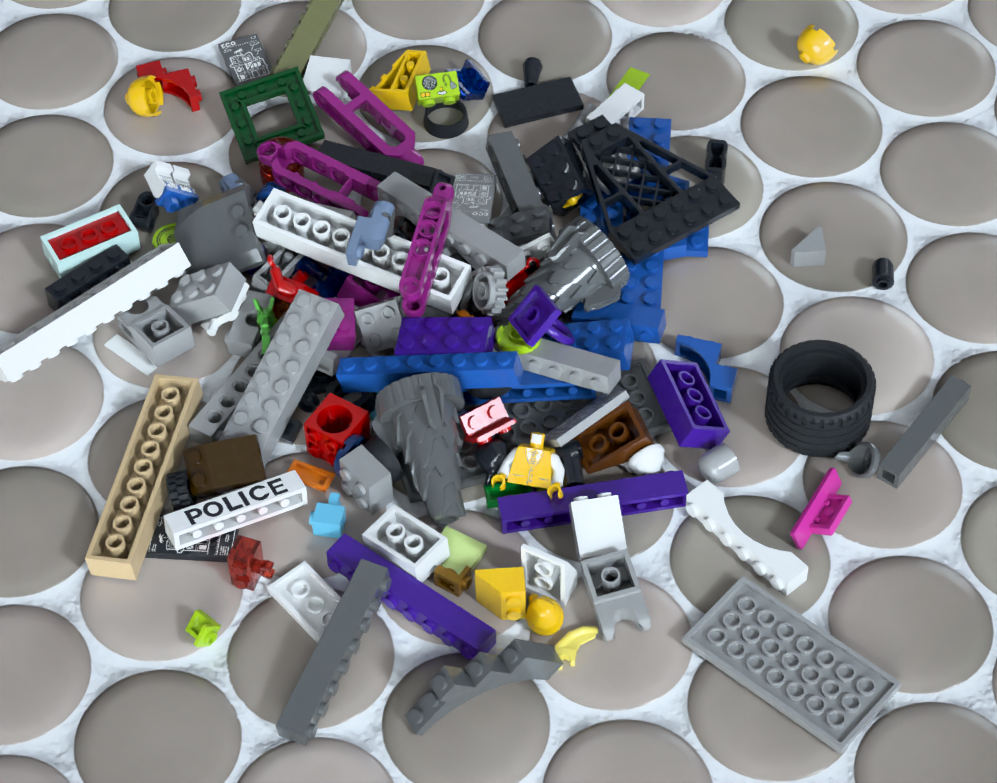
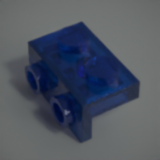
M470 59L465 60L462 68L445 70V72H457L460 98L466 101L484 99L490 82Z
M331 266L324 273L327 278L324 281L319 279L311 287L319 292L318 296L322 298L337 297L343 283L350 275V273Z

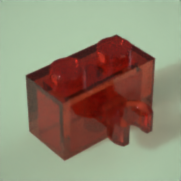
M238 535L227 556L231 584L239 589L254 591L261 576L272 579L275 570L272 569L274 563L263 559L261 541Z

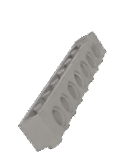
M286 311V312L284 313V315L277 321V323L271 328V330H270V340H271V341H272V339H273V337H274L276 331L278 330V328H279V326H280V324H281L283 318L285 317L287 311ZM262 340L190 422L188 429L191 440L199 444L219 440L263 358Z

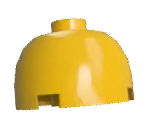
M807 25L797 39L799 58L806 64H825L838 52V50L834 51L833 49L835 43L822 29L819 28L816 31L812 29L815 25Z
M155 76L138 77L128 87L125 100L136 115L155 117L161 114V111L157 110L159 105L164 103L163 91L160 82H155Z

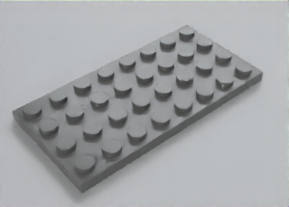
M744 576L719 599L682 639V643L840 754L845 751L901 688V682Z

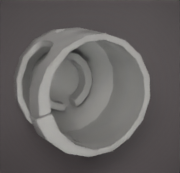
M724 442L706 451L698 460V468L701 475L710 483H720L740 471L736 456Z

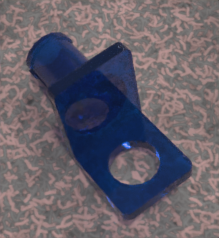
M304 255L296 263L293 275L301 269L302 272L306 271L317 281H321L326 275L327 270L312 261V258Z

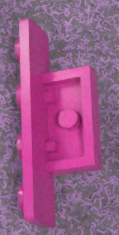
M829 468L790 532L797 549L802 550L811 534L832 536L852 504L849 495L836 494L842 482L835 468Z

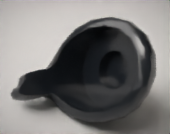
M492 438L487 443L478 444L475 450L476 462L487 471L485 478L486 486L491 484L493 476L497 475L502 462L510 453L509 446L496 438Z

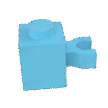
M331 492L328 504L317 502L315 511H311L309 525H312L313 535L337 539L342 536L346 524L345 506H341V501H339L340 493Z

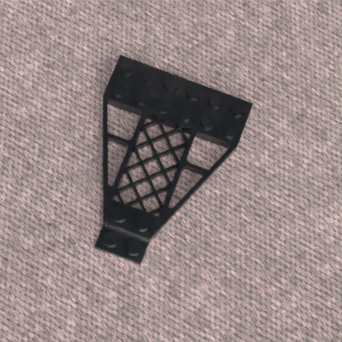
M603 114L568 132L567 138L580 151L582 160L586 164L608 239L613 243L620 255L625 254L633 265L644 261L740 208V202L714 174L617 123L611 124ZM646 150L672 164L667 167H661ZM619 153L631 155V159L619 158ZM602 162L614 164V167H604ZM616 166H629L628 171L616 169ZM638 167L644 169V172H631V168ZM679 169H683L703 181L686 190H682L669 175ZM614 176L626 177V183L617 181ZM597 177L613 194L612 196L603 199ZM629 179L641 180V185L631 184ZM644 181L657 183L656 188L644 186ZM627 190L639 192V197L630 196ZM642 193L655 195L654 199L642 198ZM657 195L670 197L666 201L656 200ZM619 201L633 218L617 227H612L606 208ZM640 205L651 206L652 208L646 211L642 210Z

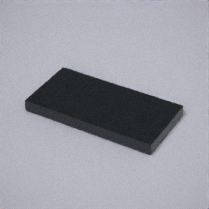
M571 77L492 95V100L505 128L584 109V104Z

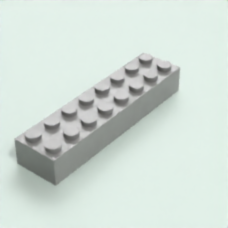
M301 289L298 290L218 441L256 434L265 468L345 316L338 303Z

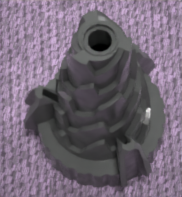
M576 216L559 230L548 256L539 263L538 269L523 281L525 285L508 299L505 309H502V314L491 316L492 322L495 327L508 325L509 316L535 285L542 287L560 311L565 314L580 301L582 304L584 303L583 309L587 313L608 306L620 299L621 289L628 284L627 281H629L630 277L628 267L613 243L596 225L582 216Z
M433 372L412 375L387 385L376 395L375 410L377 416L372 422L376 435L388 445L396 457H398L402 449L405 464L409 463L414 486L425 503L430 519L437 527L447 526L456 522L459 517L467 516L461 494L462 479L459 470L462 462L458 449H461L463 446L465 433L458 416L466 412L463 409L465 402L460 381L452 374Z

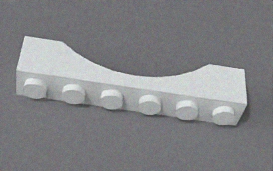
M708 480L687 494L686 510L689 515L696 517L703 523L706 530L713 532L719 537L720 541L735 551L742 561L750 564L758 575L766 578L775 590L787 596L807 580L808 566L792 552L766 547L752 540L735 525L728 514L724 494Z

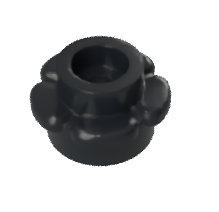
M307 392L303 394L298 406L301 410L312 413L320 405V400L315 393Z

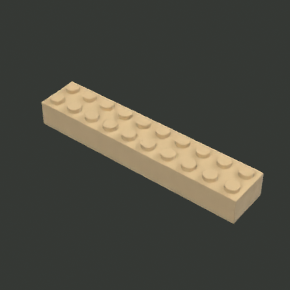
M154 375L85 556L91 575L137 580L169 492L167 490L166 475L177 470L183 454L182 450H184L189 437L188 425L196 417L203 399L198 378Z

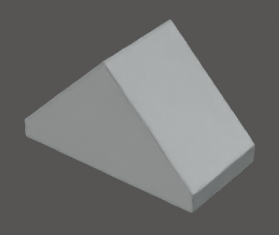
M817 226L792 249L791 266L824 265L826 248L823 231L820 226Z

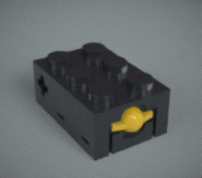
M558 135L526 158L548 206H551L554 213L565 216L569 213V210L572 211L589 199V196L591 197L595 194L591 180L571 140Z

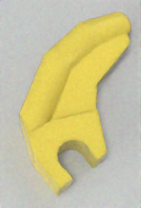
M581 626L569 631L555 644V650L561 660H568L571 666H575L580 646L594 639L596 634H598V628L596 626Z

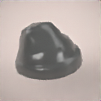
M861 442L851 450L846 452L839 451L833 456L835 460L847 461L851 473L863 479L873 476L879 469V464L882 460L879 449L870 442Z

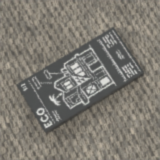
M257 34L218 44L219 51L235 87L269 76L272 66Z

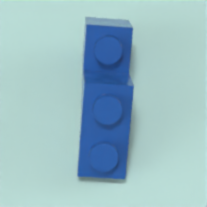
M678 334L675 355L697 363L708 380L714 399L731 403L737 382L738 369L719 365L722 344Z

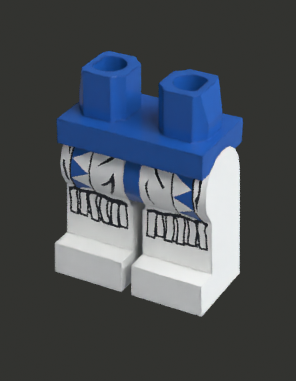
M155 160L144 174L153 196L157 198L155 200L156 205L165 207L167 212L179 211L196 203L199 199L188 181L191 175L189 169L175 165L171 166V164Z

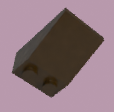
M256 434L205 443L182 450L193 496L206 498L267 480Z

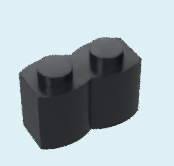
M710 139L706 150L705 170L714 174L724 185L728 145L725 140Z

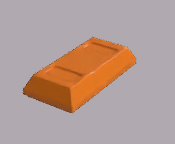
M296 459L293 460L287 472L295 470L305 486L324 493L336 476L333 472Z

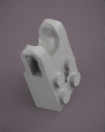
M156 296L145 300L148 304V309L144 313L131 314L125 311L116 316L120 330L157 367L195 347L191 327L169 305H165Z
M627 549L581 561L582 577L605 642L615 639L614 626L621 620L628 619L633 621L640 632L651 629L650 616Z

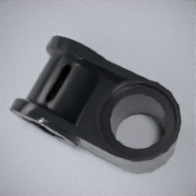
M150 191L143 192L138 196L134 209L129 216L135 228L146 230L148 233L153 231L159 215V206L155 203L157 198Z

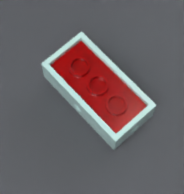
M120 204L40 237L44 255L59 279L115 244L126 254L141 249L138 231Z

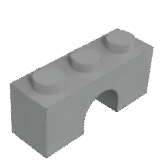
M248 290L247 297L239 308V315L232 321V328L225 335L228 354L247 357L261 341L259 328L252 327L258 324V311L253 299H257L262 308H267L270 298L273 297L269 294Z

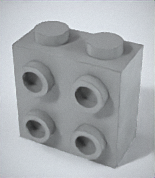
M401 295L362 306L354 311L355 324L358 328L360 327L362 344L364 348H367L369 354L396 346L402 317H406L402 310L403 299Z

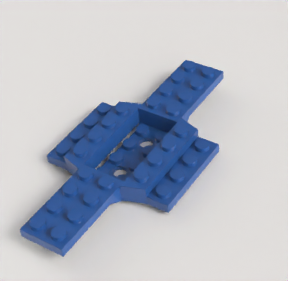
M629 118V130L670 151L671 119ZM646 150L661 167L669 166L668 161ZM670 176L680 189L686 190L690 188L688 180ZM634 179L629 183L641 185L642 181ZM644 181V186L656 188L657 183ZM601 190L603 199H606L613 195L612 193L610 195H607L605 192ZM627 190L630 196L639 197V192ZM642 193L641 197L654 199L655 195ZM594 194L591 197L589 196V199L580 205V216L596 225L608 238ZM657 195L656 200L664 201L665 197ZM619 201L606 208L612 227H617L623 223L624 206ZM628 211L626 212V221L633 218ZM709 225L636 265H633L623 254L621 257L628 267L630 277L629 281H627L628 284L621 289L620 299L616 303L661 309L664 260L685 256L707 257Z

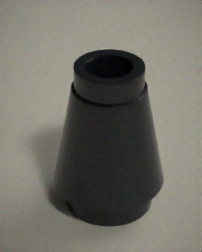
M529 57L522 65L525 87L537 85L543 68L538 58Z

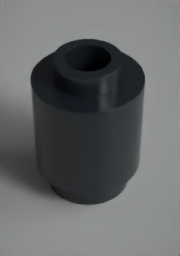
M879 258L872 266V285L876 289L887 290L894 285V265L888 258Z

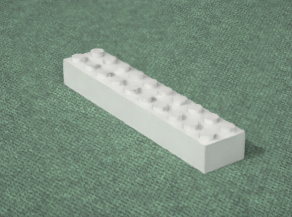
M273 188L253 220L257 237L400 293L399 282L412 242L393 235L385 240L380 250L365 248L364 256L362 259L359 258L357 266L348 265L346 250L356 220ZM442 254L427 305L453 314L466 288L473 280L471 265Z
M179 243L159 245L0 345V381L15 382L23 377L22 373L29 369L31 371L42 365L41 361L43 359L55 357L60 353L59 349L65 345L67 347L72 346L79 341L78 337L81 335H89L97 330L96 326L98 324L110 322L115 318L114 314L119 311L125 312L133 307L132 303L136 300L142 301L151 295L150 291L155 288L158 290L169 284L168 280L172 277L178 278L186 273L185 269L190 267L191 264Z

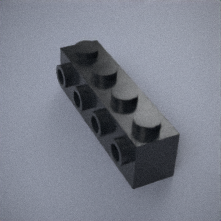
M117 244L45 288L48 305L54 311L61 308L131 264L129 255Z

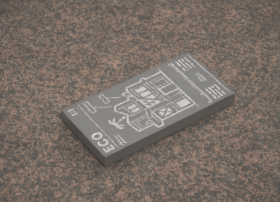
M454 173L453 188L455 193L452 207L480 224H490L496 175Z
M627 391L610 392V394L603 393L545 434L544 447H562L628 400L630 396Z

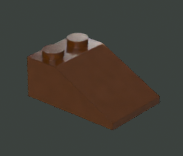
M629 401L618 406L571 439V441L578 440L583 452V460L581 462L588 475L626 463L639 450L655 444L639 411Z

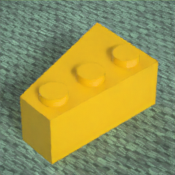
M406 50L392 65V70L387 75L383 74L380 77L381 81L376 87L372 86L369 90L391 110L412 111L417 101L414 84L415 76L429 74L431 70L426 51Z

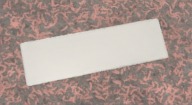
M118 334L104 344L108 349L147 376L158 368L140 349Z

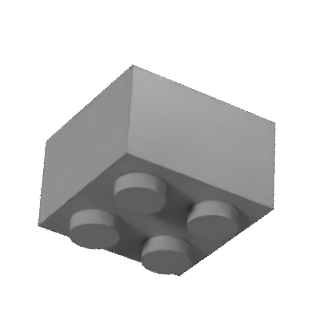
M362 444L339 459L341 469L339 473L342 477L341 487L348 496L351 495L356 500V503L362 510L366 509L371 515H374L394 501L391 473Z

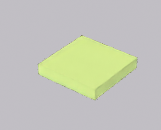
M446 526L441 534L448 539L450 556L441 566L453 569L458 575L466 566L471 567L472 572L486 553L487 545Z

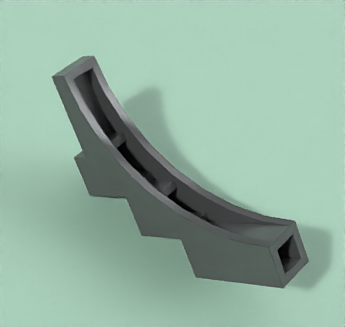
M514 639L499 655L479 652L465 668L444 665L429 681L431 688L405 714V717L415 735H423L437 721L466 701L502 685L533 679L549 680L564 663L553 645Z

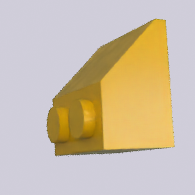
M524 567L475 570L476 601L501 620L526 618Z

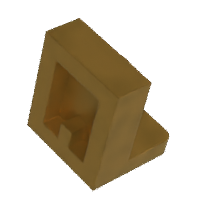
M438 565L434 570V585L457 597L464 590L467 591L473 581L471 567L466 566L459 575L453 569L445 568L441 565Z

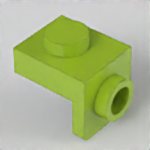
M200 609L195 610L185 631L196 639L194 641L196 647L211 646L216 641L221 625Z

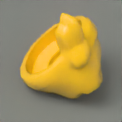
M531 593L528 597L529 604L526 610L527 625L540 636L555 634L560 630L564 619L560 604L550 597Z

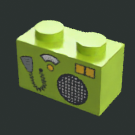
M456 71L415 76L414 84L418 106L433 107L436 103L451 105L459 101L460 91Z

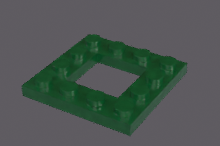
M298 66L219 92L246 165L259 161L257 149L262 143L267 141H274L280 145L299 141L307 145L325 139L324 131ZM286 94L297 124L258 137L247 106Z

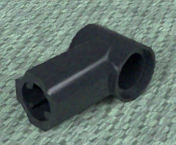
M574 440L567 442L562 447H554L555 454L559 456L565 469L564 488L578 484L584 485L581 465L583 452L579 441Z

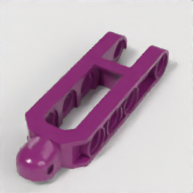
M345 70L336 76V81H338L341 88L351 99L346 105L324 86L313 92L316 104L365 150L424 165V158L415 149V132L349 71ZM359 108L364 112L367 111L376 120V123L378 125L381 124L390 133V136L392 138L395 137L400 144L396 147L389 146L354 112Z
M267 141L262 143L257 149L259 161L271 167L275 184L313 203L350 210L355 213L356 217H368L369 212L365 208L348 198L351 191L353 190L375 202L379 201L377 185L381 183L380 181L299 141L288 142L284 145L274 141ZM296 162L343 185L339 192L330 191L318 185V182H311L301 177L300 173H293L286 168L289 164Z
M439 182L434 187L433 194L425 198L399 282V291L403 297L402 310L406 317H421L428 303L451 223L452 202L455 192L453 186L449 183ZM412 302L420 305L416 310H410L407 306Z

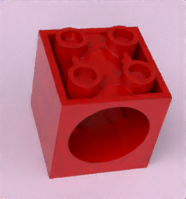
M329 393L304 422L307 452L311 456L320 458L334 467L337 452L340 448L344 450L346 446L344 441L353 434H359L366 438L367 441L371 438L368 411Z

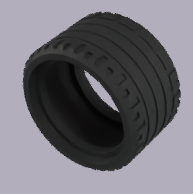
M808 340L783 350V353H780L777 359L773 361V365H771L765 404L766 424L769 426L768 429L773 433L774 438L786 448L810 457H832L839 451H849L858 443H861L870 427L876 392V378L871 365L853 348L830 340ZM820 384L842 391L852 399L853 404L845 410L820 413L798 406L786 394L796 387Z

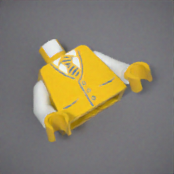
M531 432L530 444L522 443L511 450L502 462L497 473L498 475L493 476L491 480L492 488L496 482L500 481L502 482L500 491H503L506 488L505 479L508 478L507 482L546 488L550 499H552V494L555 491H558L559 499L563 498L564 495L560 487L563 486L565 469L559 456L555 454V449L544 447V433Z

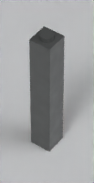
M951 375L881 461L877 478L897 489L967 403L971 385Z

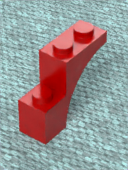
M160 60L136 65L137 77L155 76L154 80L155 82H160L163 93L179 97L189 105L192 112L200 110L201 92L200 89L196 90L197 82L195 75L191 76L188 68L167 73L166 67L162 68Z

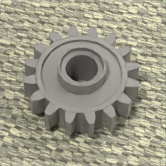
M486 266L481 269V272L474 279L473 299L476 307L482 310L483 315L498 316V314H502V309H505L504 301L508 300L506 296L508 288H506L507 279H504L505 272H501V267Z

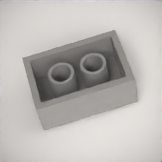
M230 262L221 265L217 264L214 267L202 269L189 275L186 274L179 280L178 288L172 295L169 306L188 325L232 312L246 278Z

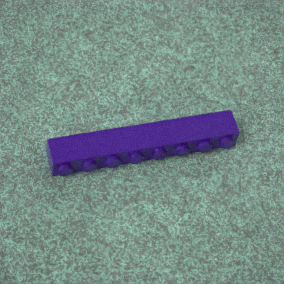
M683 470L667 471L659 474H645L639 477L599 481L592 484H578L572 487L561 488L564 495L562 499H559L558 491L553 492L552 499H550L547 490L506 495L497 498V509L502 534L572 524L569 504L574 502V498L580 496H588V499H594L601 493L611 492L612 496L618 495L621 516L686 507V496L689 492Z
M344 533L327 550L328 567L333 572L345 576L349 582L361 558L387 567L392 582L389 590L384 592L381 597L385 605L402 613L408 621L416 622L427 633H433L445 645L453 646L465 658L473 659L479 652L488 653L496 644V630L347 534Z

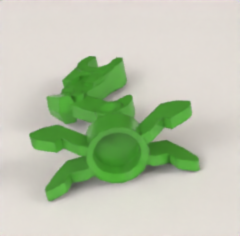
M274 297L270 298L267 308H262L259 301L253 299L258 311L257 323L260 325L259 331L260 335H262L263 356L271 343L270 330L274 326L275 314L272 311Z

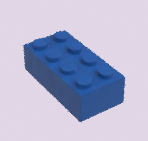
M629 318L564 323L575 338L574 343L568 346L620 360L621 371L630 370L635 336ZM546 332L541 337L546 340L560 343Z

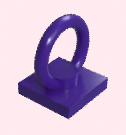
M538 285L532 288L508 318L526 344L531 347L535 346L545 332L565 345H572L575 341L572 332L557 319L562 312L543 288Z

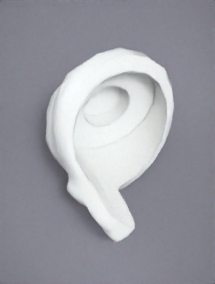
M651 444L636 452L628 462L619 465L625 467L628 472L635 473L638 477L645 474H659L664 462L665 449L661 444Z

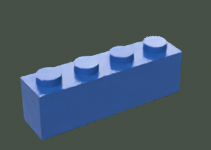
M580 301L575 306L571 316L572 323L629 318L635 336L634 341L660 344L666 327L665 309L612 303L587 313L583 309L584 303L582 304Z

